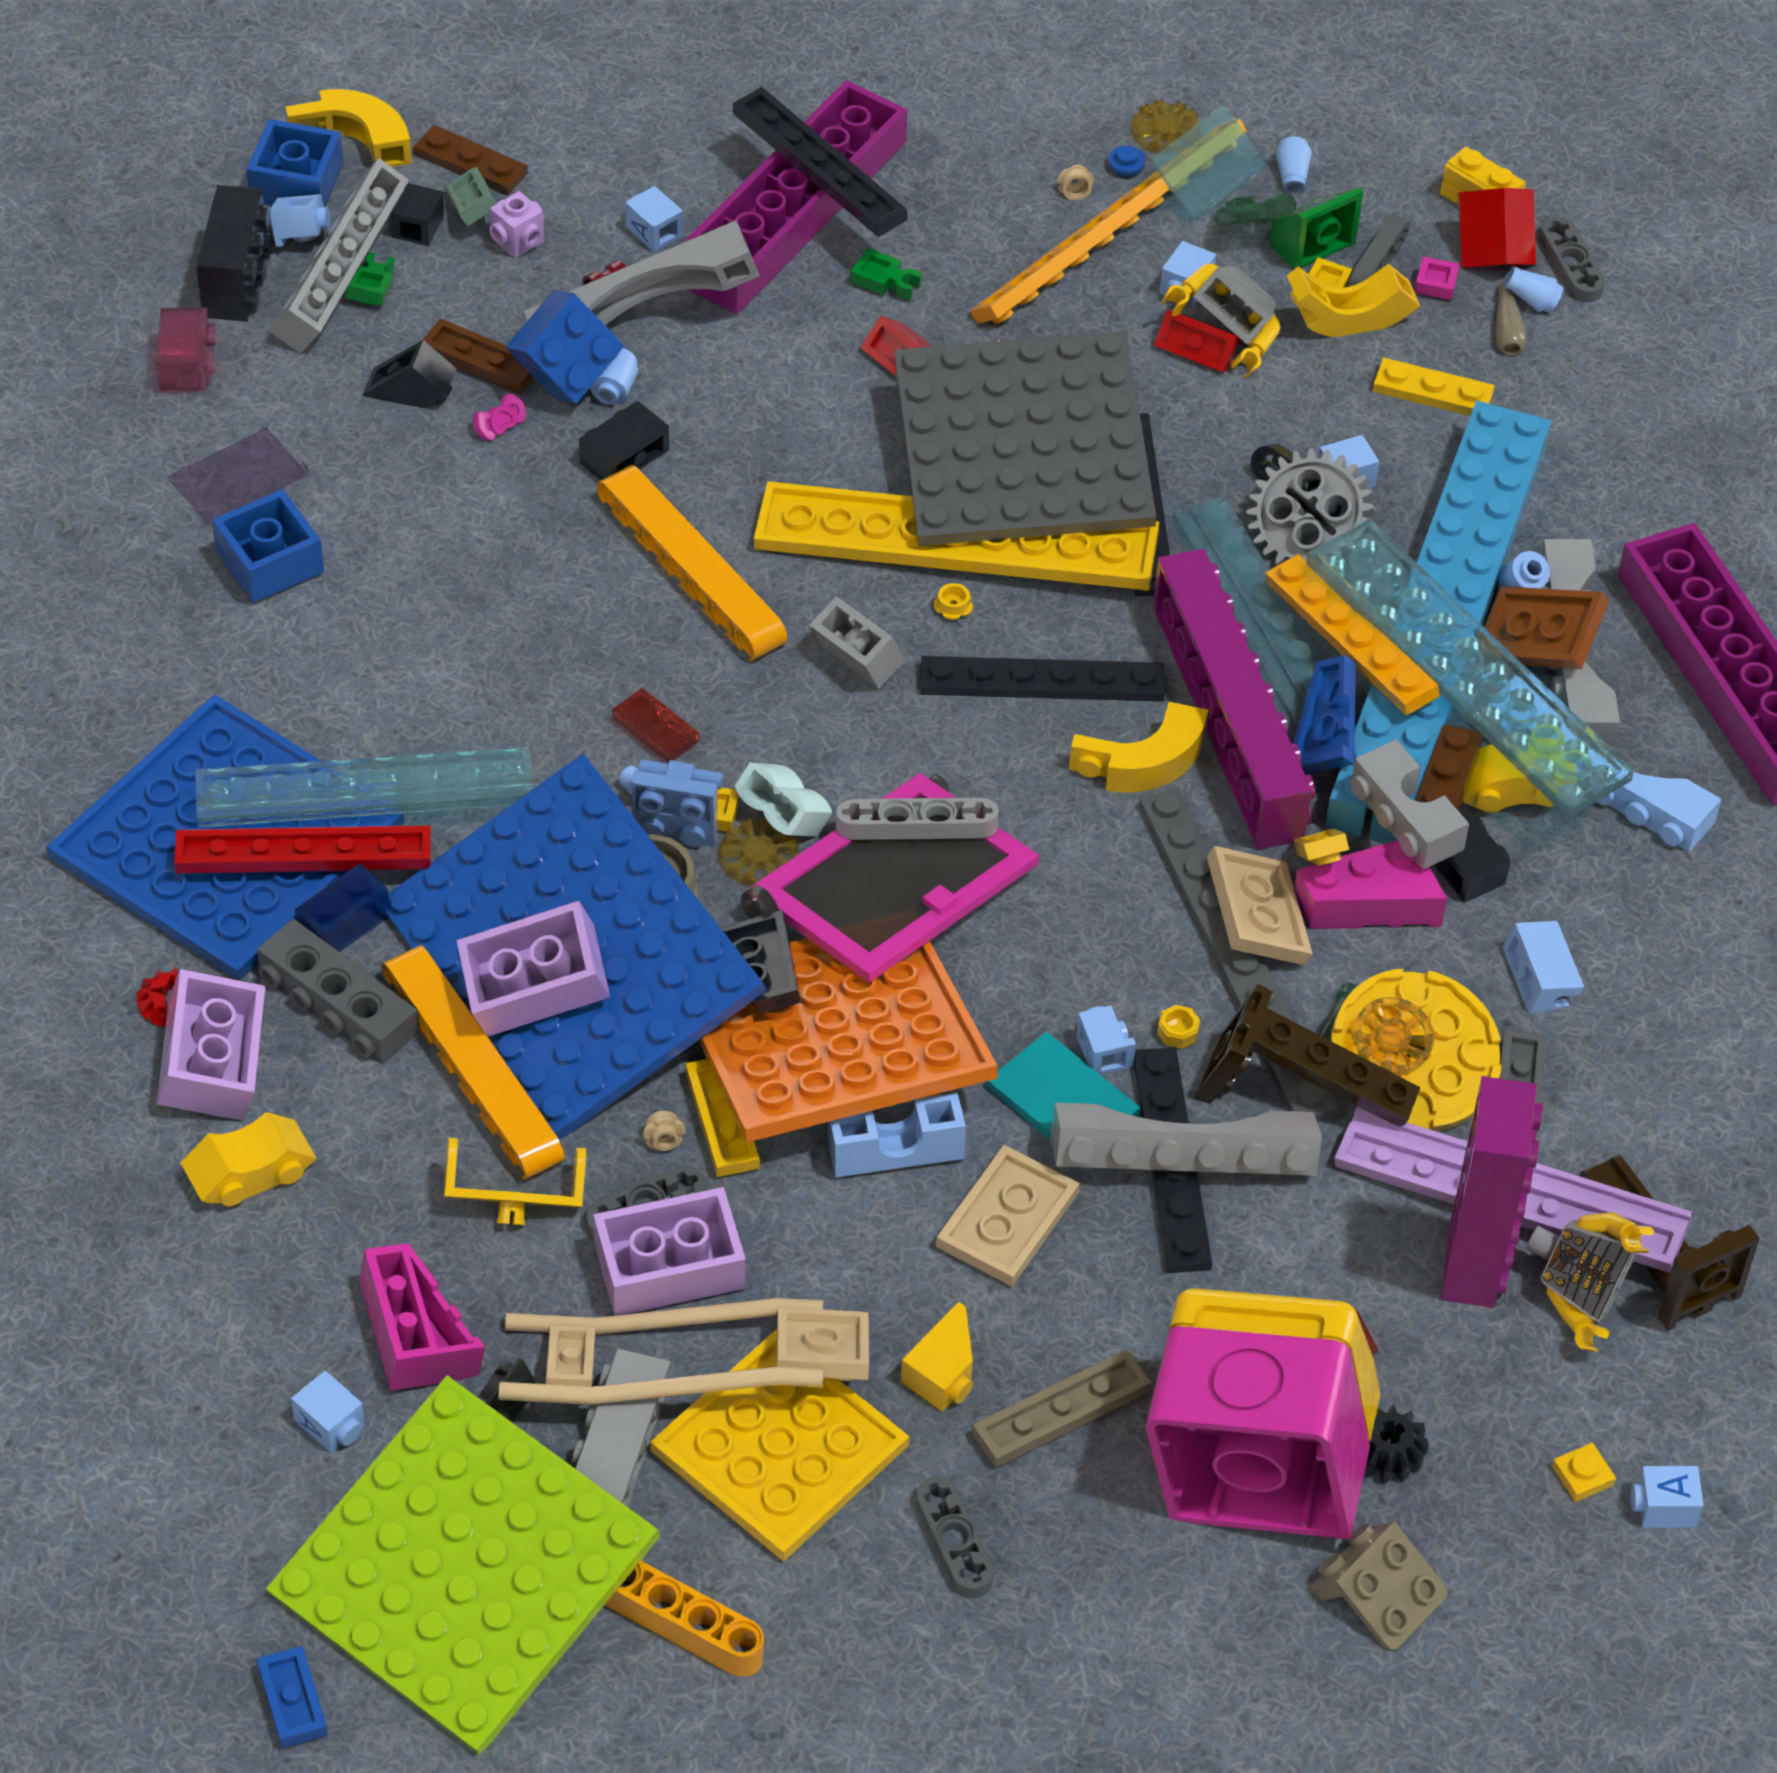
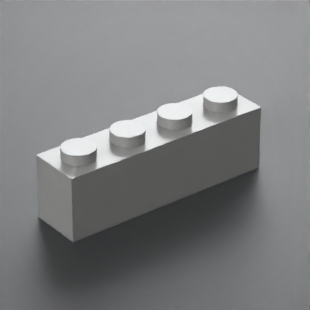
M618 1349L613 1364H605L599 1386L671 1378L670 1361ZM666 1397L590 1405L586 1418V1428L589 1429L586 1440L579 1439L575 1446L572 1466L576 1467V1470L627 1507L629 1506Z

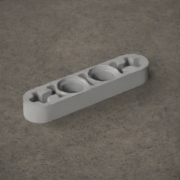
M986 798L851 799L840 803L836 809L837 832L842 837L852 840L987 838L994 835L999 826V808L997 804ZM934 815H942L947 817L948 820L935 822L928 818ZM890 816H903L906 820L903 822H890L887 818Z

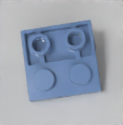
M641 759L639 769L635 770L631 782L632 816L647 835L655 834L669 837L673 840L681 841L690 847H699L701 845L714 847L717 837V789L721 790L724 774L696 769V764L670 760L669 764Z

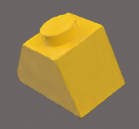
M958 1302L902 1359L901 1383L942 1412L953 1401L957 1404L961 1403L973 1387V1381L971 1380L973 1357L965 1305Z

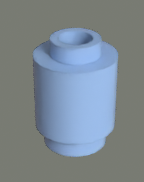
M622 348L592 384L590 390L601 403L613 405L625 402L638 373L635 355L629 350Z
M1533 551L1522 552L1501 569L1498 577L1499 589L1501 586L1542 588L1550 577L1549 565L1546 559L1539 553Z

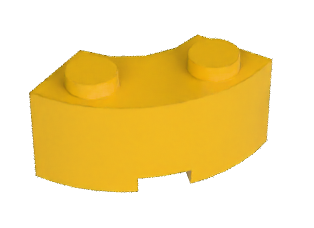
M1525 739V745L1500 748L1498 742L1482 747L1463 803L1490 813H1497L1506 807L1518 804H1539L1551 808L1576 786L1574 749L1566 744L1542 739Z
M265 1112L253 1123L237 1131L224 1134L208 1133L180 1163L202 1202L234 1206L246 1198L277 1185H288L298 1181L303 1176L304 1170L317 1157L294 1119Z

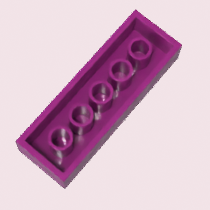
M1487 1076L1481 1077L1448 1228L1441 1300L1494 1308L1497 1293L1506 1294L1509 1269H1512L1515 1245L1518 1244L1521 1219H1524L1527 1194L1530 1193L1533 1168H1536L1540 1141L1536 1140L1537 1130L1539 1131L1541 1125L1543 1103L1535 1102L1537 1084Z

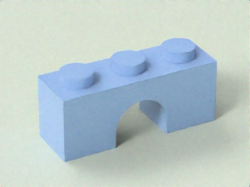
M957 1092L915 1099L913 1112L906 1119L897 1123H879L875 1121L873 1111L828 1122V1147L835 1177L965 1159L966 1125Z

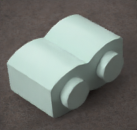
M750 762L735 785L738 795L747 805L754 809L762 810L771 826L786 835L818 836L832 815V810L827 801L817 792L804 789L796 773L783 765Z

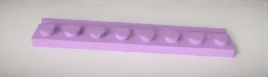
M1356 1107L1354 1118L1349 1123L1336 1153L1335 1167L1454 1204L1467 1141L1410 1123H1406L1404 1126H1396L1362 1108ZM1536 1164V1168H1533L1530 1193L1527 1194L1524 1219H1521V1226L1533 1230L1540 1226L1560 1236L1567 1223L1572 1220H1578L1582 1215L1615 1212L1637 1226H1649L1654 1229L1653 1235H1641L1642 1246L1648 1248L1649 1252L1637 1253L1634 1262L1671 1273L1673 1261L1679 1253L1686 1229L1691 1222V1211L1548 1166Z

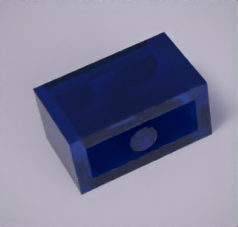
M359 864L295 908L296 921L338 952H341L389 918L386 913L389 909L388 888L363 865Z

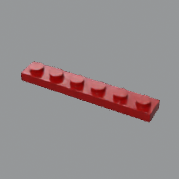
M431 825L176 830L175 872L176 874L428 869L431 866Z

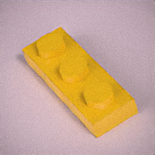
M1383 357L1374 382L1373 392L1471 416L1476 400L1490 404L1495 385Z
M1334 828L1293 839L1298 856L1313 862V864H1317V866L1341 860L1340 852L1349 850L1345 833Z
M704 1059L685 1063V1074L716 1176L722 1177L760 1169V1158L755 1142L746 1143L708 1060Z

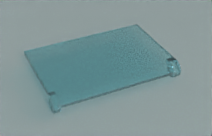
M1225 104L1150 159L1155 169L1185 209L1182 217L1190 223H1194L1266 167L1264 159Z

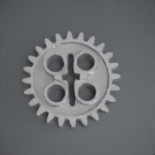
M1313 448L1309 449L1307 459H1302L1297 451H1293V462L1290 464L1282 457L1278 458L1281 469L1276 472L1272 468L1267 467L1265 470L1270 479L1267 482L1263 480L1255 481L1261 494H1249V499L1257 506L1246 510L1248 517L1255 521L1248 525V529L1252 535H1258L1253 540L1257 548L1265 547L1263 555L1266 559L1276 557L1275 563L1277 566L1299 554L1314 569L1317 565H1321L1326 574L1330 571V562L1335 561L1340 567H1344L1342 555L1347 553L1356 558L1358 555L1353 545L1355 543L1367 545L1368 543L1362 534V530H1374L1372 522L1366 518L1376 515L1374 505L1368 504L1375 499V496L1371 489H1365L1369 485L1366 476L1357 477L1360 470L1355 463L1346 468L1347 460L1342 454L1333 462L1332 454L1327 449L1322 454L1321 459L1317 458ZM1310 480H1321L1319 487L1314 491H1303L1304 486ZM1289 489L1294 490L1311 510L1318 511L1322 520L1336 530V533L1330 535L1311 514H1305L1301 505L1293 497L1289 496L1287 491ZM1336 506H1348L1347 511L1342 516H1330L1331 511ZM1281 508H1292V512L1287 518L1275 519L1276 513ZM1319 533V538L1315 543L1311 545L1302 544V540L1307 534Z

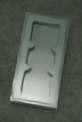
M473 167L445 187L467 227L489 213L490 208L497 204L489 186L477 167Z

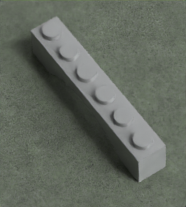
M733 221L569 292L575 293L606 326L627 309L665 293L686 289L726 291L760 275L737 221ZM541 304L524 311L527 321Z
M1544 539L1541 555L1549 565L1550 577L1542 589L1591 591L1596 572L1592 540ZM1586 660L1582 669L1548 667V670H1555L1556 677L1552 678L1551 695L1553 701L1560 702V708H1557L1556 715L1566 730L1583 746H1615L1620 725L1615 691L1599 678L1587 664Z
M1055 1103L1050 1142L1055 1163L1058 1167L1317 1176L1322 1135L1314 1112L1268 1111L1239 1121L1215 1124H1185L1140 1118L1109 1109L1099 1104Z

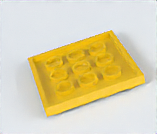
M777 1329L729 1372L777 1367ZM823 1378V1387L770 1385L705 1392L650 1441V1451L784 1562L909 1446L910 1436L842 1381L836 1378Z

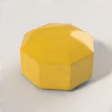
M1174 1005L1162 1011L1157 1034L1166 1046L1183 1049L1196 1043L1201 1020L1192 1008Z

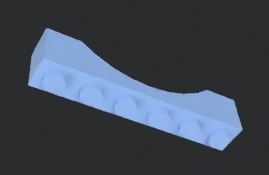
M1514 678L1487 707L1483 730L1489 734L1492 740L1497 743L1499 742V744H1507L1510 747L1525 745V739L1549 740L1573 747L1576 786L1588 792L1597 803L1610 805L1625 814L1626 818L1634 825H1643L1657 833L1666 844L1674 847L1679 846L1685 851L1690 852L1715 824L1721 803L1719 797L1688 779L1642 775L1620 768L1598 757L1581 745L1566 730L1556 715L1549 697L1522 681Z

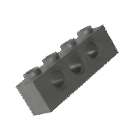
M294 918L257 948L258 972L262 980L271 988L275 989L279 986L287 992L292 1002L300 1010L307 1011L310 1009L318 1015L322 1024L329 1032L335 1035L342 1033L350 1039L355 1050L363 1057L369 1058L372 1056L384 1064L419 1033L417 1009Z

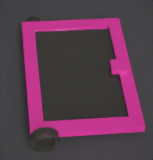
M919 773L882 799L956 797L949 793V786L942 776L934 774L927 778ZM934 815L928 818L935 822L948 820L947 817L942 815ZM890 816L887 820L890 822H903L906 818L903 816ZM999 827L994 835L976 839L852 840L842 837L837 830H834L752 885L750 889L742 894L741 904L749 919L782 910L786 923L870 983L1039 864V855Z

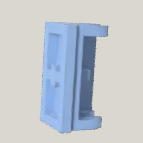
M1558 921L1515 923L1503 946V950L1528 1013L1532 1014L1570 1007L1567 999H1556L1561 996L1580 995L1584 985Z

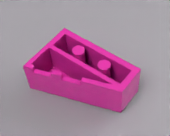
M1398 840L1341 856V860L1319 866L1314 864L1297 869L1294 886L1301 914L1309 929L1363 928V925H1389V928H1402V925L1428 924V927H1442L1447 897L1430 867L1423 870L1412 857H1408L1403 852Z
M409 1243L365 1249L359 1283L390 1391L440 1384L447 1375L455 1381L479 1376L485 1350L484 1344L478 1336L473 1338L461 1321V1313L455 1305L450 1307L438 1290V1282Z

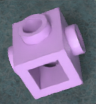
M520 191L499 201L490 208L491 226L489 230L491 238L514 258L544 242L545 215L542 208L537 202L531 201Z

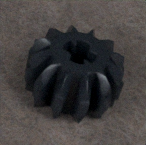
M1395 1404L1389 1408L1387 1413H1384L1380 1408L1377 1409L1365 1468L1367 1477L1375 1474L1378 1469L1383 1471L1382 1479L1385 1484L1390 1480L1392 1472H1395L1396 1476L1404 1482L1409 1477L1410 1471L1418 1472L1422 1468L1424 1456L1428 1453L1429 1442L1425 1438L1426 1429L1424 1423H1413L1414 1415L1412 1410L1403 1415L1398 1414Z

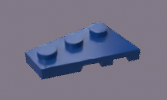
M1345 655L1316 662L1293 742L1299 748L1301 767L1304 774L1354 764L1356 663Z

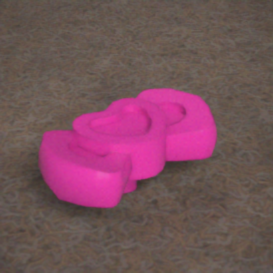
M507 393L503 396L500 406L491 407L488 412L477 411L474 413L472 420L473 430L485 441L494 440L497 434H502L507 428L524 422L526 415L524 403L516 395Z

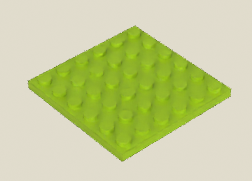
M447 1375L268 1585L266 1590L280 1603L480 1755L497 1737L661 1535L656 1527Z

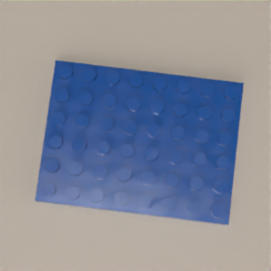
M584 753L432 861L428 869H421L378 900L381 907L412 949L419 945L424 946L471 1014L456 940L580 901L594 924L610 997L487 1036L552 1128L558 1140L572 1133L767 991L761 979Z

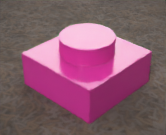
M1422 257L1415 293L1452 300L1460 264Z

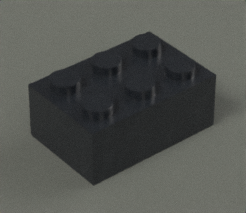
M217 185L196 265L202 318L248 322L251 309H258L260 288L257 286V283L265 281L266 259H264V255H271L273 248L272 232H267L270 223V205H264L263 189Z

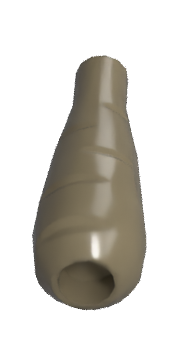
M1502 282L1498 286L1499 303L1495 330L1496 344L1501 353L1514 356L1524 350L1527 344V337L1514 292L1505 288L1504 282Z

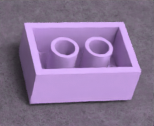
M580 901L456 940L471 1012L487 1036L610 997L594 924Z
M180 969L169 997L157 1105L243 1121L255 1092L265 986Z
M724 1187L593 1214L594 1245L614 1316L743 1290L746 1287V1258Z

